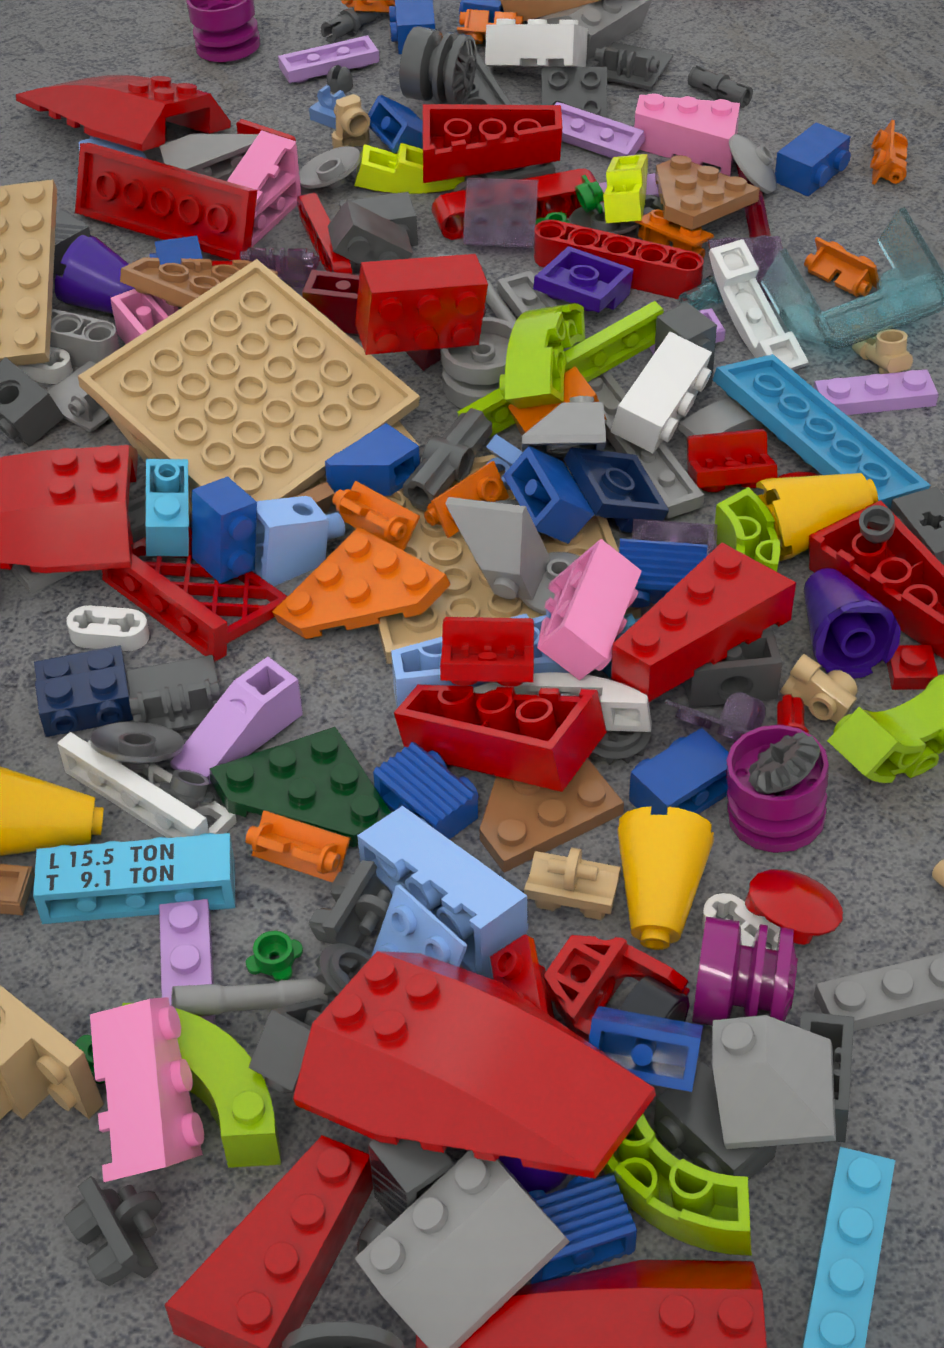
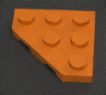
M358 527L272 613L278 623L304 639L322 636V630L344 625L346 630L380 624V617L398 613H403L405 618L422 615L451 584L445 573Z

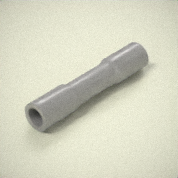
M313 978L281 980L277 983L173 986L171 1003L174 1008L197 1016L219 1015L229 1011L275 1009L317 998L328 1002V995L324 994L326 985Z

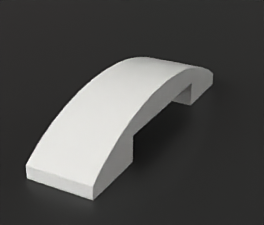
M741 239L710 249L709 257L724 304L738 333L753 356L758 358L773 354L792 370L807 366L809 362L792 331L784 333L755 277L759 268L744 240Z
M545 672L534 673L533 682H524L519 686H514L515 694L539 695L541 688H558L561 696H579L581 689L597 690L606 731L651 732L652 722L648 696L625 684L592 675H586L581 680H578L570 673ZM489 682L475 687L474 691L475 693H486L496 690L497 687L507 686H502L497 682Z

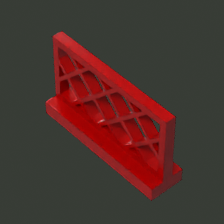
M190 527L188 556H157L156 562L142 561L138 557L146 556V537L133 543L131 568L102 570V580L201 654L204 656L213 655L214 662L227 655V644L274 618L275 616L272 611L288 597L252 571L233 578L239 579L244 585L220 584L216 579L214 584L190 582V577L213 578L201 565L192 564V529ZM163 557L187 558L186 564L165 563L162 561ZM163 575L185 576L184 582H174ZM191 595L213 596V601L199 602ZM218 597L243 598V604L218 603ZM248 598L267 599L270 603L267 605L248 604ZM220 616L242 617V619L227 626V621Z

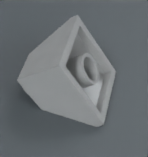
M575 396L570 398V402L561 403L522 435V452L530 446L557 459H564L571 447L604 451L606 429L603 402H594V398L590 396Z
M448 497L445 505L493 593L505 599L522 598L533 600L551 558L526 506Z
M767 1015L713 1020L712 1068L726 1149L836 1141L833 1047L831 1039Z

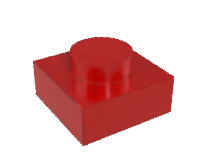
M899 645L893 657L887 662L892 690L926 689L927 685L938 676L932 645Z

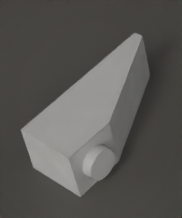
M189 134L159 147L164 164L220 180H227L258 134Z

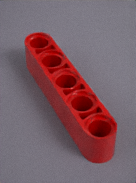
M574 169L446 193L435 199L431 210L442 235L450 240H457L535 225V221L538 218H545L547 214L552 212H562L567 215V218H570L573 211L582 207L575 192V187L583 183L581 176L586 175L590 182L597 180L590 170Z
M544 220L539 222L534 228V260L536 264L543 268L570 246L633 268L632 289L678 300H693L701 294L704 260L701 255L693 251L558 220Z

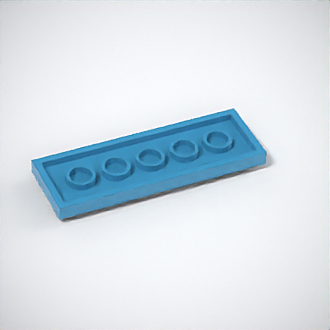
M771 354L716 368L713 381L730 398L735 399L756 420L764 424L780 441L786 443L801 456L805 463L811 465L820 474L862 473L866 480H873L878 493V501L881 500L889 509H891L892 499L930 488L931 485L775 355Z

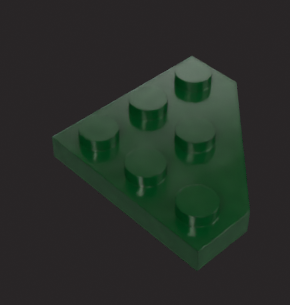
M336 727L210 768V781L229 813L247 817L248 813L251 812L262 816L263 810L349 837L350 842L348 846L350 847L358 846L357 835L391 814L389 808Z

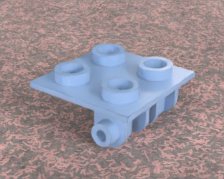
M398 884L395 886L372 956L377 951L421 953L460 967L467 944L405 888Z

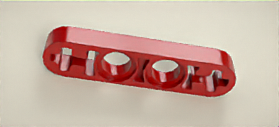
M314 192L297 196L301 222L325 271L352 274L350 260L333 252L328 231V225L331 221L317 194Z

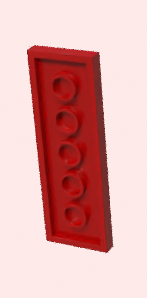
M80 143L75 204L76 214L163 240L198 236L202 252L229 260L250 261L258 190L93 143Z

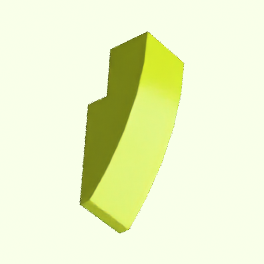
M400 143L396 154L364 144L361 152V161L356 170L354 186L381 192L422 194L455 189L456 185L464 182L465 177L423 183V149Z
M648 154L612 158L606 171L607 188L603 194L606 223L642 220L647 190Z

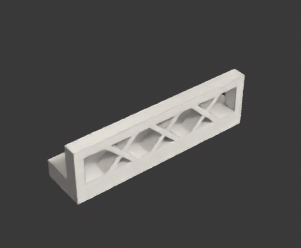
M71 732L57 743L65 773L166 838L199 836L205 833L224 834L237 823L236 814L229 813L224 806L216 801L212 803L200 802L197 808L192 809L160 789L161 782L170 783L172 774L155 763H150V766L143 770L128 769L122 765L121 761L111 759L95 751L90 744V740L86 742ZM136 773H143L147 775L149 781H147L146 779H144ZM204 815H210L217 819L209 829L207 818Z

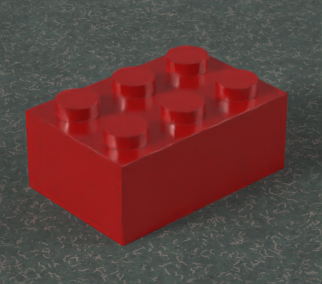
M465 254L361 262L355 326L365 355L479 345L488 282L477 255Z

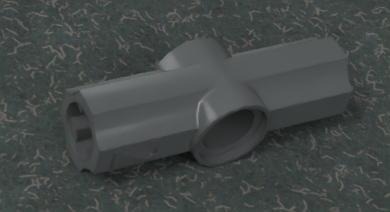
M470 408L468 412L460 414L442 437L433 435L429 439L423 451L422 462L403 484V495L410 500L413 507L426 510L428 504L444 493L454 480L460 482L468 477L473 467L475 454L492 434V423L487 420L482 411Z

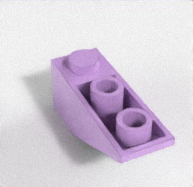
M267 656L232 682L185 742L181 753L171 760V767L175 770H190L202 774L208 778L209 784H211L210 768L250 755L303 715L298 679Z

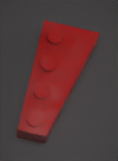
M423 104V183L560 161L563 129L561 105Z
M881 500L870 505H881L887 507ZM866 508L809 535V569L815 573L825 568L838 570L889 608L895 615L902 632L922 645H932L933 653L944 659V565L894 513V533L889 540L881 544H873L867 541L860 532L859 518Z
M724 543L719 544L613 643L611 680L644 693L648 696L649 702L692 678L694 670L710 662L714 665L727 657L728 650L742 642L749 645L762 637L763 630L773 624L780 627L790 621L796 582Z
M418 684L394 712L404 747H409L411 742H415L427 753L431 750L437 752L445 764L560 792L564 791L607 733L598 691L593 689H581L579 696H561L558 688H541L539 695L515 694L514 687H497L496 690L486 693H475L473 686Z
M321 1135L164 1304L173 1334L204 1348H282V1342L287 1335L301 1327L373 1190L369 1154Z

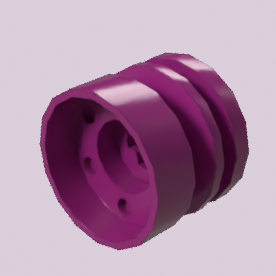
M187 0L190 22L194 25L193 38L195 39L196 53L201 58L214 62L235 61L249 56L259 48L260 34L258 23L253 17L255 15L254 0Z
M784 725L758 727L744 733L731 746L728 754L727 813L729 824L741 841L755 849L773 853L795 851L810 844L823 830L827 817L826 789L828 786L829 763L826 750L814 736L812 737L820 747V754L813 769L798 784L781 792L761 794L748 781L750 778V766L758 761L757 756L759 753L765 752L770 748V743L776 744L786 735L792 737L796 733L804 732L807 736H812L799 728Z
M706 916L692 1023L713 1026V1020L730 1019L733 1006L744 1007V1017L757 1016V1010L769 1011L768 1016L784 1022L792 1008L798 958H796L793 942L794 929L780 928L777 950L766 949L768 925L760 924L753 945L746 946L742 945L740 921Z

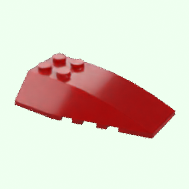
M107 75L79 79L16 94V101L39 112L49 111V116L54 119L67 118V125L73 128H80V124L83 125L84 133L139 151L157 148L165 144V121L209 134L231 128V121L211 93L197 90L195 84L171 83V78L166 76L148 78L134 75Z
M106 445L89 448H62L59 450H45L0 457V569L11 570L13 564L30 566L31 572L46 574L131 568L133 536L128 516L130 483L137 482V449L130 445Z
M377 951L312 1023L293 1100L295 1105L378 1142L397 1145L400 1139L420 1142L423 1150L444 1153L446 1147L471 1150L476 1159L496 1162L500 1156L521 1159L523 1167L596 1179L653 1101L656 1092L653 1086L505 984L421 953Z
M637 1260L525 1285L459 1348H767L763 1291L754 1261ZM416 1335V1348H428Z

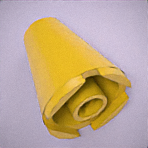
M862 473L768 478L756 483L757 488L764 490V494L758 495L759 498L767 506L775 520L774 529L778 540H780L779 561L791 559L809 549V535L878 502V493L873 480H866Z
M0 766V856L35 852L40 848H52L60 845L77 846L91 844L92 835L101 836L104 807H95L96 797Z
M652 806L640 807L627 811L619 818V827L617 829L632 936L640 940L642 946L654 950H663L669 948L670 944L679 941L714 843V832L711 833L712 824L709 820L697 813L668 807L667 815H651Z

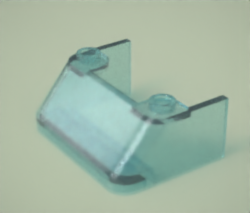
M905 207L898 209L877 240L893 268L881 275L877 282V292L826 311H821L787 249L779 251L762 279L761 284L789 332L792 331L795 337L835 349H842L875 337L880 331L899 328L939 313L944 309V272Z

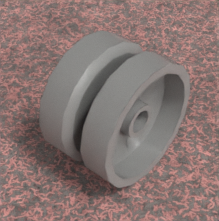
M483 317L479 345L440 349L441 363L443 365V391L447 399L454 405L464 408L500 388L499 379L501 374H505L507 348L514 326L512 323L495 317Z

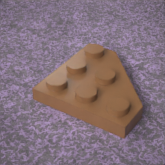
M673 156L671 160L656 165L655 181L659 185L658 194L660 203L663 204L664 219L690 230H694L758 202L760 188L748 184L744 178L730 177L719 173V170L715 167L701 166L693 163L691 158L687 156Z
M143 257L121 268L120 282L134 287L141 294H151L164 299L171 306L184 307L250 264L251 261L232 260V265L220 264L212 266L211 259L181 258L180 264L165 263L160 265L159 258ZM271 270L275 275L278 276V272Z
M588 758L563 792L496 776L479 829L480 841L505 873L533 859L535 851L545 853L622 815L624 802Z

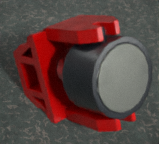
M571 935L543 975L551 1002L571 1031L589 1042L592 1017L598 1006L606 1007L625 977H632L639 982L628 994L620 1010L685 1022L690 1007L689 997L687 996L690 989L686 987L689 983L688 980L672 967L628 945L627 940L624 938L615 937L610 940H601L596 936Z

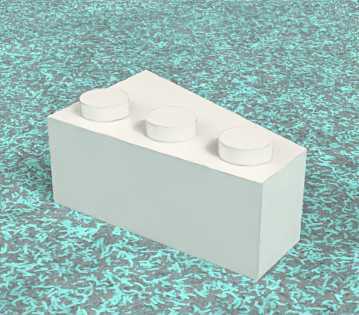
M496 19V25H486L485 65L492 67L530 68L586 67L588 28L579 26V20H559V24H547V20L528 19V24H516V19Z
M669 332L618 405L610 432L651 453H654L663 441L669 442L679 421L687 415L693 406L698 391L702 392L710 378L712 371L707 369V365L712 352Z

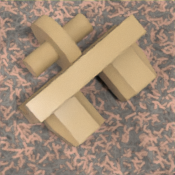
M572 847L568 857L535 851L524 894L527 895V899L535 900L537 908L554 911L560 908L561 905L579 908L584 917L602 920L605 914L611 915L621 867L582 860V849Z

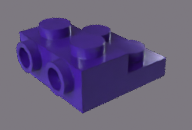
M568 246L534 276L533 289L547 294L552 299L579 304L584 307L585 311L599 313L604 308L614 310L630 295L633 268Z

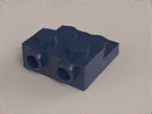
M571 447L566 454L564 461L595 516L614 518L616 525L623 532L655 533L669 512V509L637 455Z
M121 645L34 661L38 711L45 737L133 720Z

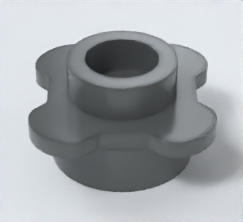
M175 770L170 783L161 782L159 786L160 789L192 809L197 808L200 802L212 803L215 798L213 793L207 791L209 786L208 778L190 770Z

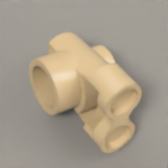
M352 94L337 99L334 107L336 131L332 133L333 149L369 144L370 117L362 109L360 97Z
M883 328L874 336L864 333L859 334L852 342L853 351L863 359L871 360L877 364L880 374L909 370L912 366L913 357L907 351V334L901 330Z
M803 654L791 670L790 676L780 693L800 697L804 704L809 707L812 715L817 719H830L838 723L844 716L848 715L857 700L855 697L857 694L856 682L849 674L840 670H832L828 674L820 670L821 665Z

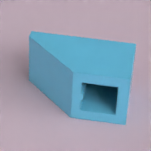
M146 459V556H188V459Z

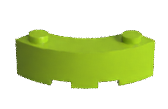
M571 303L528 310L518 317L510 334L505 374H501L499 379L500 390L506 401L519 409L564 402V374L567 361L563 350L585 340L583 306Z
M747 487L716 504L713 541L717 545L724 543L778 572L780 540H778L774 529L775 520L759 496Z
M944 674L935 677L919 695L895 708L871 712L858 707L852 714L844 716L836 724L833 735L827 742L865 777L875 782L892 783L896 777L895 775L905 773L909 778L925 773L938 764V754L944 751Z
M122 1003V1006L132 1003ZM175 1008L181 1023V1035L177 1038L181 1058L188 1062L192 1073L193 1086L190 1091L208 1106L212 1117L221 1130V1139L228 1168L281 1165L280 1142L271 1096L263 1076L248 1068L252 1058L233 1037L215 1024L200 1016Z
M642 1114L603 1168L605 1175L609 1173L614 1174L624 1201L649 1224L686 1244L718 1253L752 1256L748 1177L715 1173L696 1166L685 1159H677L656 1139L655 1132L648 1124L644 1114Z

